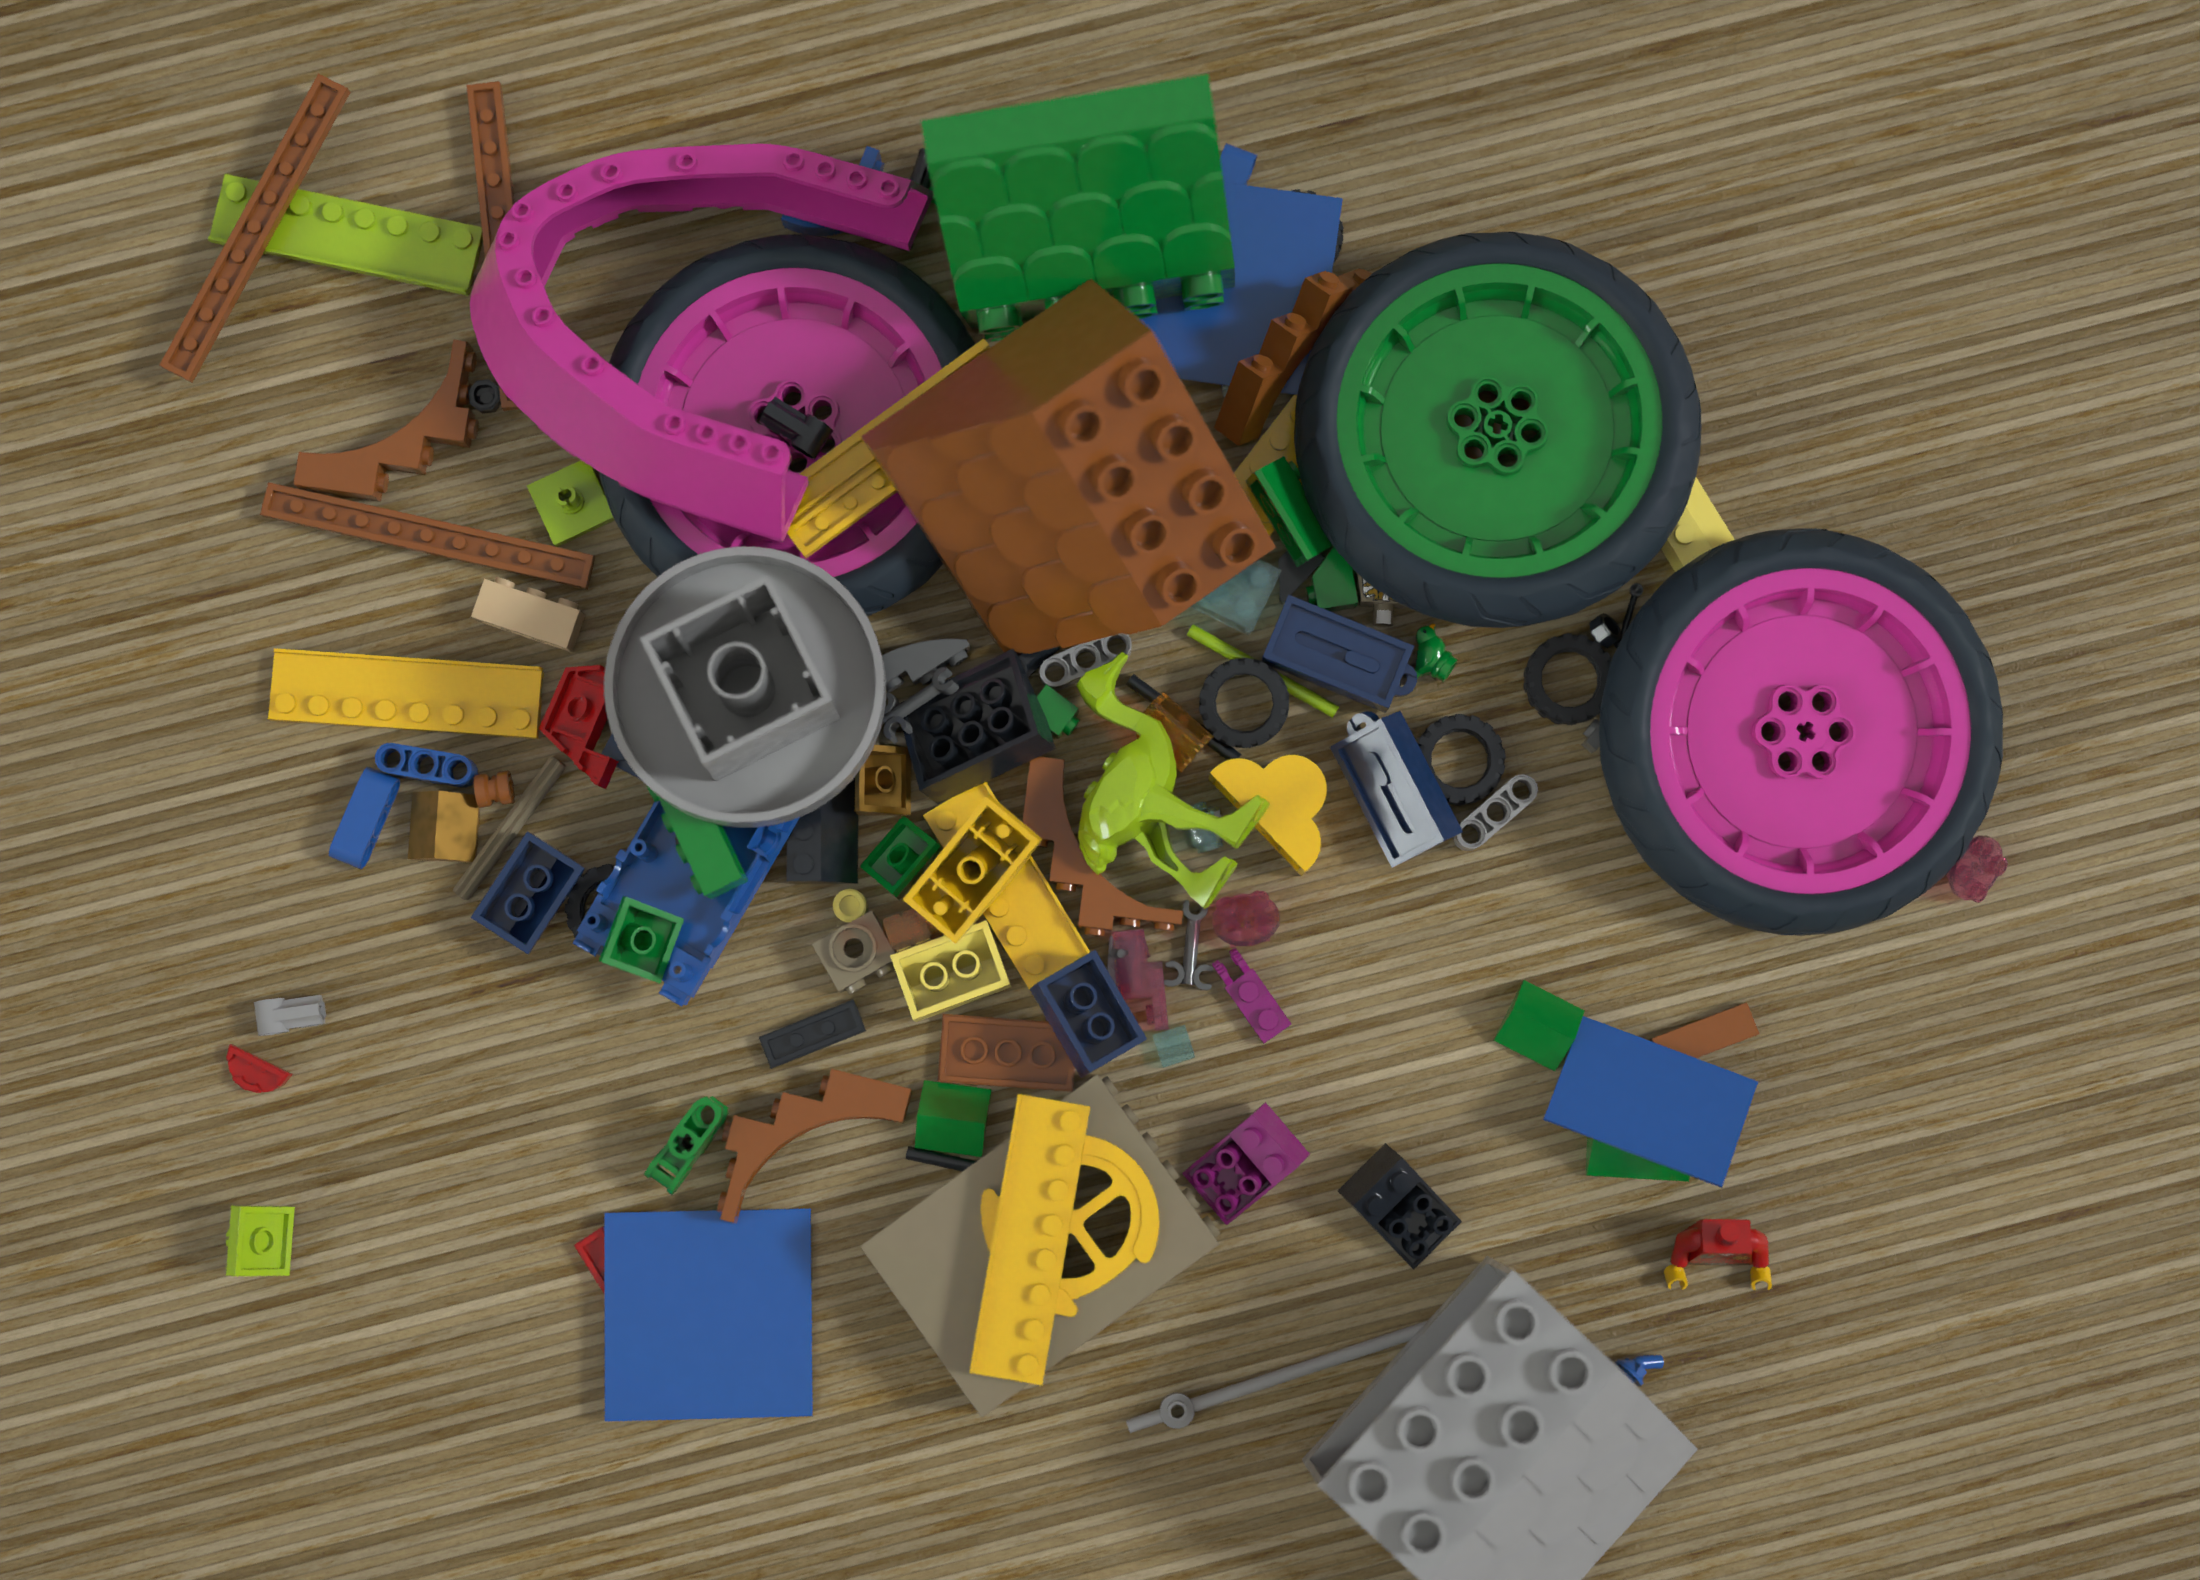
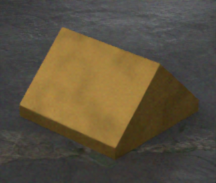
M874 745L865 764L855 776V812L859 816L911 815V758L908 748Z
M440 790L412 792L408 859L472 863L477 857L480 808L477 805L475 795Z

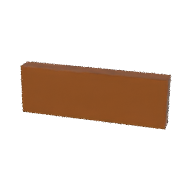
M1745 1002L1658 1035L1650 1040L1694 1058H1699L1759 1035V1031L1749 1006Z

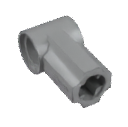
M322 995L285 1000V998H274L254 1002L258 1036L287 1033L289 1029L325 1024L326 1008Z

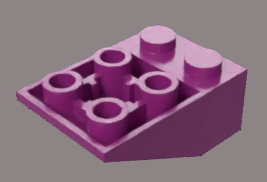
M1265 1102L1182 1174L1227 1226L1298 1168L1310 1153Z

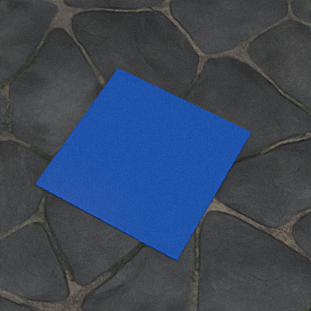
M1224 182L1235 265V287L1223 289V305L1201 310H1184L1182 296L1156 299L1158 314L1140 319L1153 331L1180 379L1229 386L1238 361L1259 354L1271 320L1293 311L1304 279L1323 271L1333 272L1343 198ZM1311 350L1292 373L1280 393L1298 395L1299 385Z
M811 1209L741 1210L737 1223L720 1220L722 1212L717 1210L604 1213L605 1422L813 1416Z

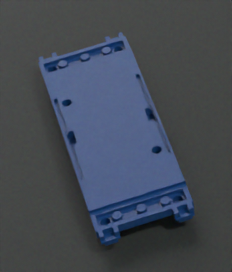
M654 802L627 850L620 849L616 855V865L611 875L599 884L596 890L598 895L578 927L577 931L579 933L573 944L595 957L597 955L600 956L623 896L683 918L682 927L662 981L665 983L659 994L681 1007L687 1005L690 998H694L709 970L714 967L800 817L780 824L763 827L738 828L723 826L748 882L714 899L705 897L703 893L699 895L690 880V876L694 874L689 863L684 864L677 853L675 832L669 833L661 818V814L665 813L661 802Z

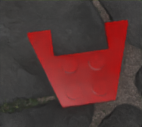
M601 665L565 667L539 730L561 752L574 761V765L579 770L585 772L595 785L607 789L618 761L593 751L608 718L604 697L605 667Z

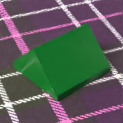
M903 815L863 861L860 867L900 901L941 853L943 848Z
M623 896L599 962L661 984L684 919Z
M1523 980L1493 1041L1555 1071L1575 1041L1585 1010Z
M924 1080L917 1112L915 1148L982 1157L992 1089Z

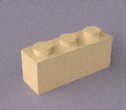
M496 577L494 582L484 579L471 615L474 620L555 648L573 652L585 618V614L577 609L579 604L564 598H559L558 603L545 599L546 593L530 587L527 588L526 592L514 589V582L500 577Z

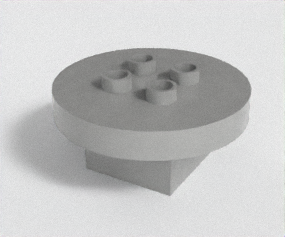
M730 547L705 552L680 562L653 580L637 596L621 619L611 641L604 674V697L610 728L620 751L638 777L657 796L683 813L703 821L738 828L763 827L791 821L814 811L835 797L853 780L865 764L880 733L886 704V675L877 637L869 619L859 603L837 579L813 563L787 552L761 547Z

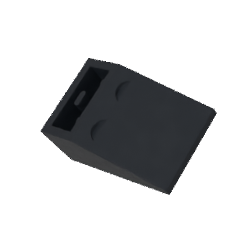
M1386 1143L1337 1191L1413 1270L1462 1222L1403 1157Z

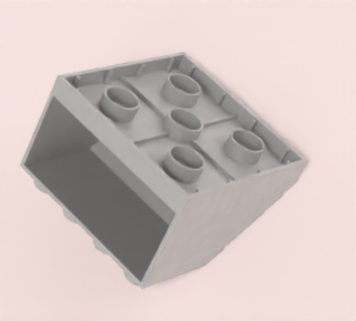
M1486 1256L1302 1458V1461L1317 1485L1419 1580H1581L1698 1449L1610 1359L1513 1269Z

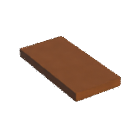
M943 1014L938 1082L1074 1091L1075 1067L1048 1021Z

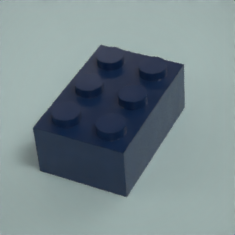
M1096 950L1030 988L1032 995L1081 1078L1147 1040Z

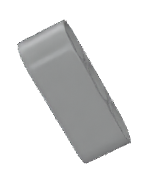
M1121 633L1079 644L1051 656L1043 661L1040 666L1041 682L1044 686L1047 684L1055 691L1078 683L1079 679L1087 671L1098 668L1117 656L1107 649V644L1112 639L1117 638L1124 641L1126 644L1124 653L1129 658L1132 650L1131 638L1128 634ZM1083 652L1093 654L1096 659L1094 665L1090 668L1080 667L1076 663L1078 655ZM1051 666H1059L1065 672L1064 677L1058 682H1052L1045 676L1047 669Z
M1520 774L1510 779L1459 823L1461 829L1465 826H1471L1478 832L1477 842L1474 844L1466 843L1460 833L1453 837L1455 845L1461 850L1473 851L1484 844L1535 799L1538 792L1535 780L1525 774ZM1521 782L1528 787L1529 795L1527 799L1521 800L1514 796L1512 792L1514 783ZM1490 804H1496L1502 808L1504 815L1501 821H1492L1487 816V807Z

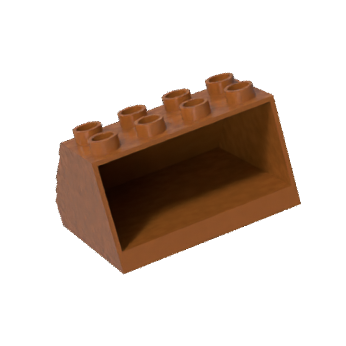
M1092 279L1073 290L861 436L984 627L1003 653L1014 649L1017 654H1031L1058 646L1063 649L1121 633L1134 634L1162 627L1276 548L1153 331Z

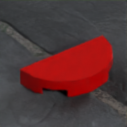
M234 1044L229 1045L226 1055L229 1071L233 1081L244 1090L255 1093L271 1092L285 1085L293 1075Z

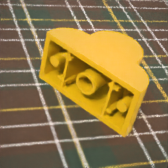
M1299 755L1279 757L1269 763L1264 769L1253 761L1241 758L1224 761L1210 772L1208 780L1236 809H1239L1256 795L1270 803L1268 809L1254 828L1302 877L1316 861L1321 848L1320 833L1312 820L1323 806L1327 793L1326 780L1320 768L1308 758Z
M988 794L903 900L956 944L1014 879L1028 861L1032 852L1042 841V838Z

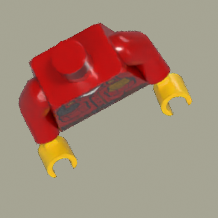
M1702 1219L1676 1236L1670 1260L1672 1265L1667 1266L1664 1270L1668 1289H1671L1673 1282L1679 1280L1681 1290H1684L1688 1286V1281L1683 1267L1687 1265L1752 1264L1753 1267L1750 1269L1752 1289L1755 1290V1284L1759 1281L1767 1282L1768 1290L1772 1287L1771 1270L1768 1267V1239L1761 1231L1751 1229L1750 1220Z

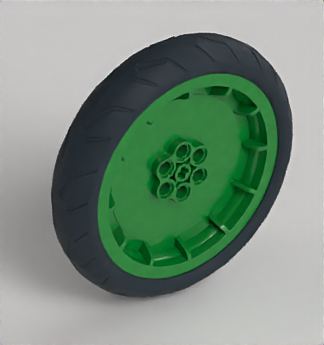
M1518 232L1466 233L1443 238L1411 250L1380 268L1353 290L1334 312L1311 349L1299 385L1295 407V454L1307 502L1324 534L1346 562L1372 587L1396 602L1419 613L1460 625L1491 628L1529 626L1570 616L1606 598L1629 582L1661 550L1687 506L1696 478L1701 450L1700 398L1692 368L1684 348L1657 304L1634 281L1610 263L1570 243L1546 236ZM1483 391H1490L1495 395L1496 400L1491 403H1485L1479 399L1478 395ZM1519 398L1524 399L1528 402L1529 408L1519 411L1512 406L1511 402ZM1459 415H1467L1472 419L1473 423L1468 427H1461L1455 423L1454 419ZM1494 423L1501 424L1500 434L1492 433ZM1532 430L1538 434L1540 439L1534 443H1529L1522 438L1521 434L1524 431ZM1474 446L1479 448L1483 455L1478 459H1470L1464 451L1468 447ZM1503 454H1509L1514 457L1516 463L1511 467H1505L1499 463L1498 457Z

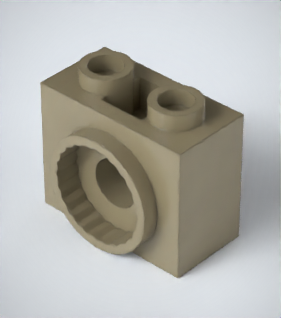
M872 910L812 944L835 987L841 993L847 990L849 995L853 994L867 985L865 979L876 973L880 978L895 970L890 955L897 952ZM854 939L860 940L864 946L862 955L857 958H850L846 953L847 944Z

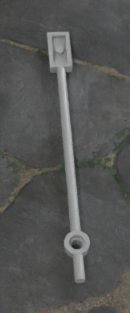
M1427 1321L1191 1399L1183 1393H1171L1162 1400L1160 1409L1127 1419L1129 1432L1133 1433L1163 1422L1171 1428H1183L1192 1421L1196 1411L1408 1342ZM1174 1405H1181L1184 1408V1413L1180 1417H1174L1171 1415V1408Z

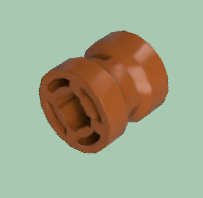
M509 770L499 771L491 778L485 773L474 775V793L479 808L490 807L494 800L503 805L514 804V784Z

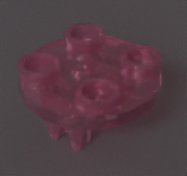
M1987 835L1974 837L1964 855L1946 874L1953 894L1963 900H1972L1976 903L1983 901L1997 877L2006 871L2008 861L2003 857L1999 842Z
M1264 891L1223 897L1216 902V910L1213 913L1212 919L1213 930L1218 938L1230 945V948L1253 946L1270 941V937L1275 934L1280 925V913L1275 903L1269 899V895Z

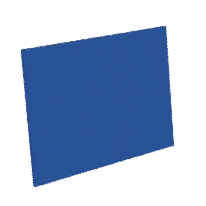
M1583 1016L1575 1041L1570 1047L1543 1120L1722 1188L1758 1081Z

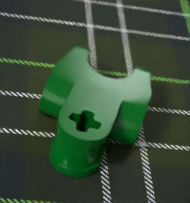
M706 1096L695 1101L670 1135L665 1147L652 1160L644 1176L648 1179L653 1178L667 1188V1192L670 1195H673L684 1182L699 1156L706 1151L728 1119L729 1107L714 1096ZM706 1106H711L715 1112V1118L709 1125L701 1117V1112ZM686 1137L692 1138L690 1143L693 1144V1147L690 1149L685 1148L687 1143L683 1139ZM662 1165L663 1167H665L667 1170H669V1171L672 1172L674 1175H676V1177H673L672 1175H670L668 1172H666L665 1170H663L660 1166Z

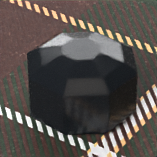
M489 379L476 381L469 389L470 404L482 414L496 412L501 405L499 386Z
M1606 613L1600 614L1589 622L1591 635L1599 644L1606 648L1622 638L1620 627Z

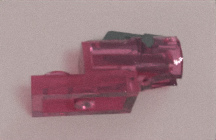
M1144 929L1112 932L1109 939L1107 971L1124 1000L1152 999V1004L1146 1005L1147 1025L1154 1024L1155 1031L1169 1030L1162 961L1148 963V958H1151L1145 940Z

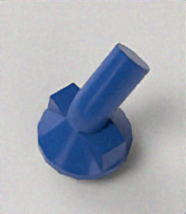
M1641 1355L1634 1359L1617 1360L1615 1365L1635 1385L1641 1387L1643 1377L1647 1373L1645 1369L1663 1368L1664 1360L1662 1355Z

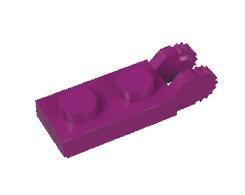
M1234 948L1229 951L1230 958L1244 975L1233 982L1223 963L1216 960L1212 963V966L1226 985L1225 990L1264 1044L1292 1024L1254 969L1249 968L1241 954Z

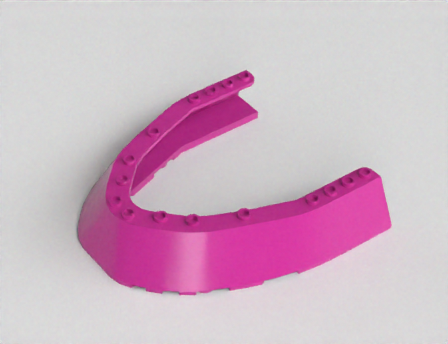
M775 144L667 147L627 151L599 158L542 184L523 196L507 212L500 223L471 292L470 313L474 332L482 355L504 394L543 433L569 454L578 457L599 472L614 479L619 485L648 499L699 517L783 542L809 484L807 476L787 471L791 460L790 450L787 445L771 437L664 405L609 364L573 333L554 311L544 287L564 245L575 238V233L591 225L594 229L606 222L619 218L618 214L629 210L638 209V212L693 211V208L717 207L719 209L743 207V210H770L910 251L934 193L926 187L906 178L818 153Z

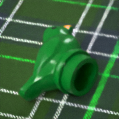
M1434 623L1422 626L1416 632L1417 655L1415 671L1417 679L1431 674L1433 679L1438 678L1444 682L1454 669L1458 659L1452 656V652L1445 651V643L1436 635V625Z

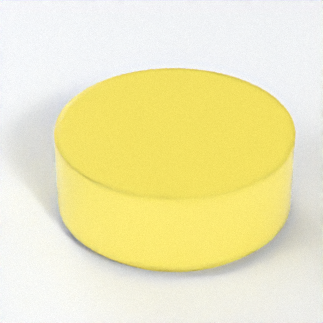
M855 889L842 890L834 898L833 911L843 922L850 923L867 912L866 898Z

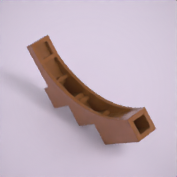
M1359 268L1339 276L1323 271L1306 277L1293 311L1271 320L1259 354L1238 361L1214 428L1238 446L1259 438L1277 397L1292 373L1312 349L1334 312L1352 291L1372 273Z
M453 340L449 369L444 381L427 406L405 427L375 444L357 450L326 454L299 452L293 484L301 490L381 502L382 493L387 492L389 485V475L386 473V469L426 475L427 466L432 465L434 448L430 446L431 443L470 448L471 441L477 438L479 421L475 419L474 413L470 409L464 408V405L469 404V389L471 388L470 385H467L469 372H474L476 367V353L473 352V348L467 341Z
M1040 756L1031 760L1022 822L1042 838L1037 847L1047 848L1048 842L1054 843L1049 881L1056 884V890L1076 892L1077 886L1083 887L1078 927L1085 928L1084 934L1104 937L1105 931H1112L1114 918L1120 919V925L1140 927L1141 921L1154 923L1153 929L1174 931V925L1181 926L1183 911L1149 907L1118 890L1101 874L1097 875L1088 866L1073 834L1065 808L1063 790L1065 760Z
M831 1069L830 1076L824 1075L820 1085L819 1095L824 1096L823 1102L783 1092L781 1099L775 1098L770 1118L775 1119L774 1125L734 1115L732 1122H726L722 1135V1141L727 1142L725 1149L738 1152L736 1159H730L727 1168L726 1178L731 1179L728 1192L722 1191L719 1198L717 1211L722 1212L720 1220L732 1223L738 1222L746 1189L755 1175L772 1156L795 1138L815 1128L843 1120L862 1118L882 1119L904 1124L913 1092L912 1089Z

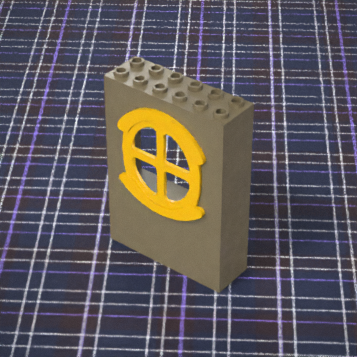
M1098 1074L1061 1101L1091 1106L1081 1165L1093 1166L1106 1171L1112 1178V1185L1080 1209L1073 1210L1069 1233L1073 1234L1094 1262L1095 1269L1092 1273L1081 1277L1061 1278L1045 1371L1217 1247L1219 1242L1215 1237L1221 1234L1208 1215L1201 1219L1195 1210L1200 1206L1198 1201L1188 1188L1183 1191L1180 1190L1175 1183V1180L1180 1176L1168 1160L1163 1163L1160 1162L1154 1152L1159 1150V1147L1148 1132L1143 1135L1139 1133L1134 1126L1139 1121L1128 1104L1121 1108L1114 1098L1119 1093L1107 1076L1101 1080ZM1010 1138L860 1246L981 1418L1029 1384L969 1373ZM1117 1196H1124L1127 1198L1131 1210L1129 1231L1117 1254L1108 1258L1103 1255L1085 1230L1084 1221Z

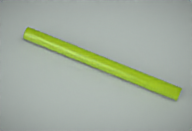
M1192 624L1186 635L1229 660L1238 658L1254 659ZM1279 673L1285 682L1289 694L1331 718L1334 717L1339 708L1338 705Z

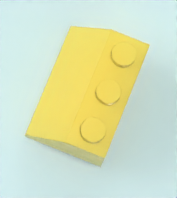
M1695 478L1687 506L1679 522L1661 548L1675 572L1703 553L1735 540L1697 478Z
M987 920L974 924L956 944L944 935L890 955L912 1019L915 1022L1012 987Z

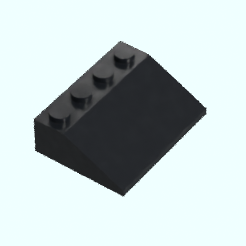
M1014 649L944 681V684H946L948 681L953 680L958 684L959 689L951 695L938 694L903 718L912 726L911 734L904 730L903 733L919 791L937 804L1056 749L1046 716Z

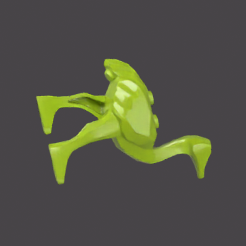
M1121 652L1110 662L1087 671L1076 685L1085 704L1096 715L1113 724L1135 731L1140 736L1139 739L1120 748L1117 754L1112 752L1103 765L1102 769L1105 772L1098 782L1093 781L1084 794L1086 801L1082 807L1078 830L1079 848L1088 866L1098 875L1106 870L1108 863L1114 862L1118 846L1137 840L1146 849L1150 860L1159 868L1171 874L1185 888L1187 893L1206 909L1223 888L1238 863L1224 856L1203 872H1192L1174 853L1168 825L1177 830L1202 829L1211 831L1235 849H1238L1262 818L1270 803L1256 795L1233 813L1218 817L1190 806L1173 794L1177 765L1171 739L1162 723L1141 711L1123 704L1115 695L1116 681L1128 659V655Z

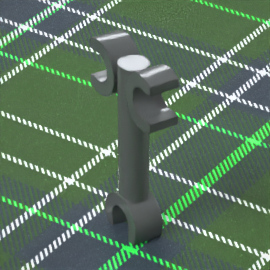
M939 668L934 673L931 684L901 704L890 692L886 693L888 705L885 707L883 723L885 724L884 735L886 738L896 744L898 740L895 732L899 727L908 734H911L912 726L903 719L938 694L951 695L959 689L958 684L953 680L944 684V681L953 675L948 668Z
M1185 900L1182 911L1187 918L1183 967L1176 961L1166 962V967L1175 968L1178 971V977L1175 980H1164V985L1175 987L1180 983L1195 984L1200 990H1210L1212 985L1200 982L1199 974L1203 971L1213 972V967L1204 964L1196 968L1201 920L1206 916L1208 908L1204 909L1202 907L1201 912L1194 915L1189 911V900Z

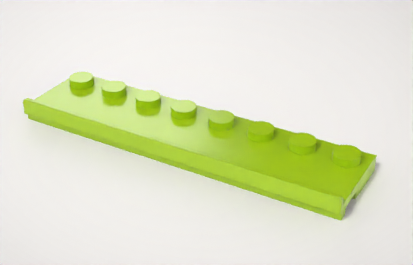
M228 174L224 175L210 236H208L210 242L225 245L259 181ZM298 189L264 253L468 296L471 294V282L474 269L477 268L483 235L482 227Z

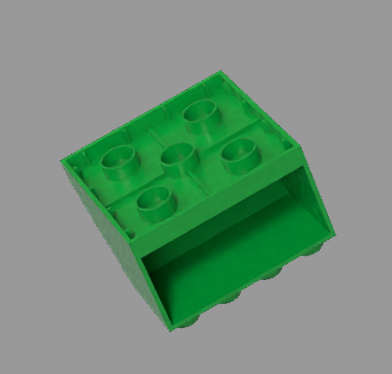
M1209 74L921 120L927 164L959 310L970 328H979V333L984 334V339L987 342L1001 341L1023 326V321L1033 319L1090 279L1094 280L1138 319L1158 314L1156 299L1182 296L1184 310H1201L1223 305V289L1235 287V265Z

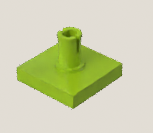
M582 460L527 485L555 547H559L614 521L604 490L593 467Z
M231 1206L230 1228L226 1233V1236L229 1237V1240H226L228 1247L226 1276H290L295 1207Z

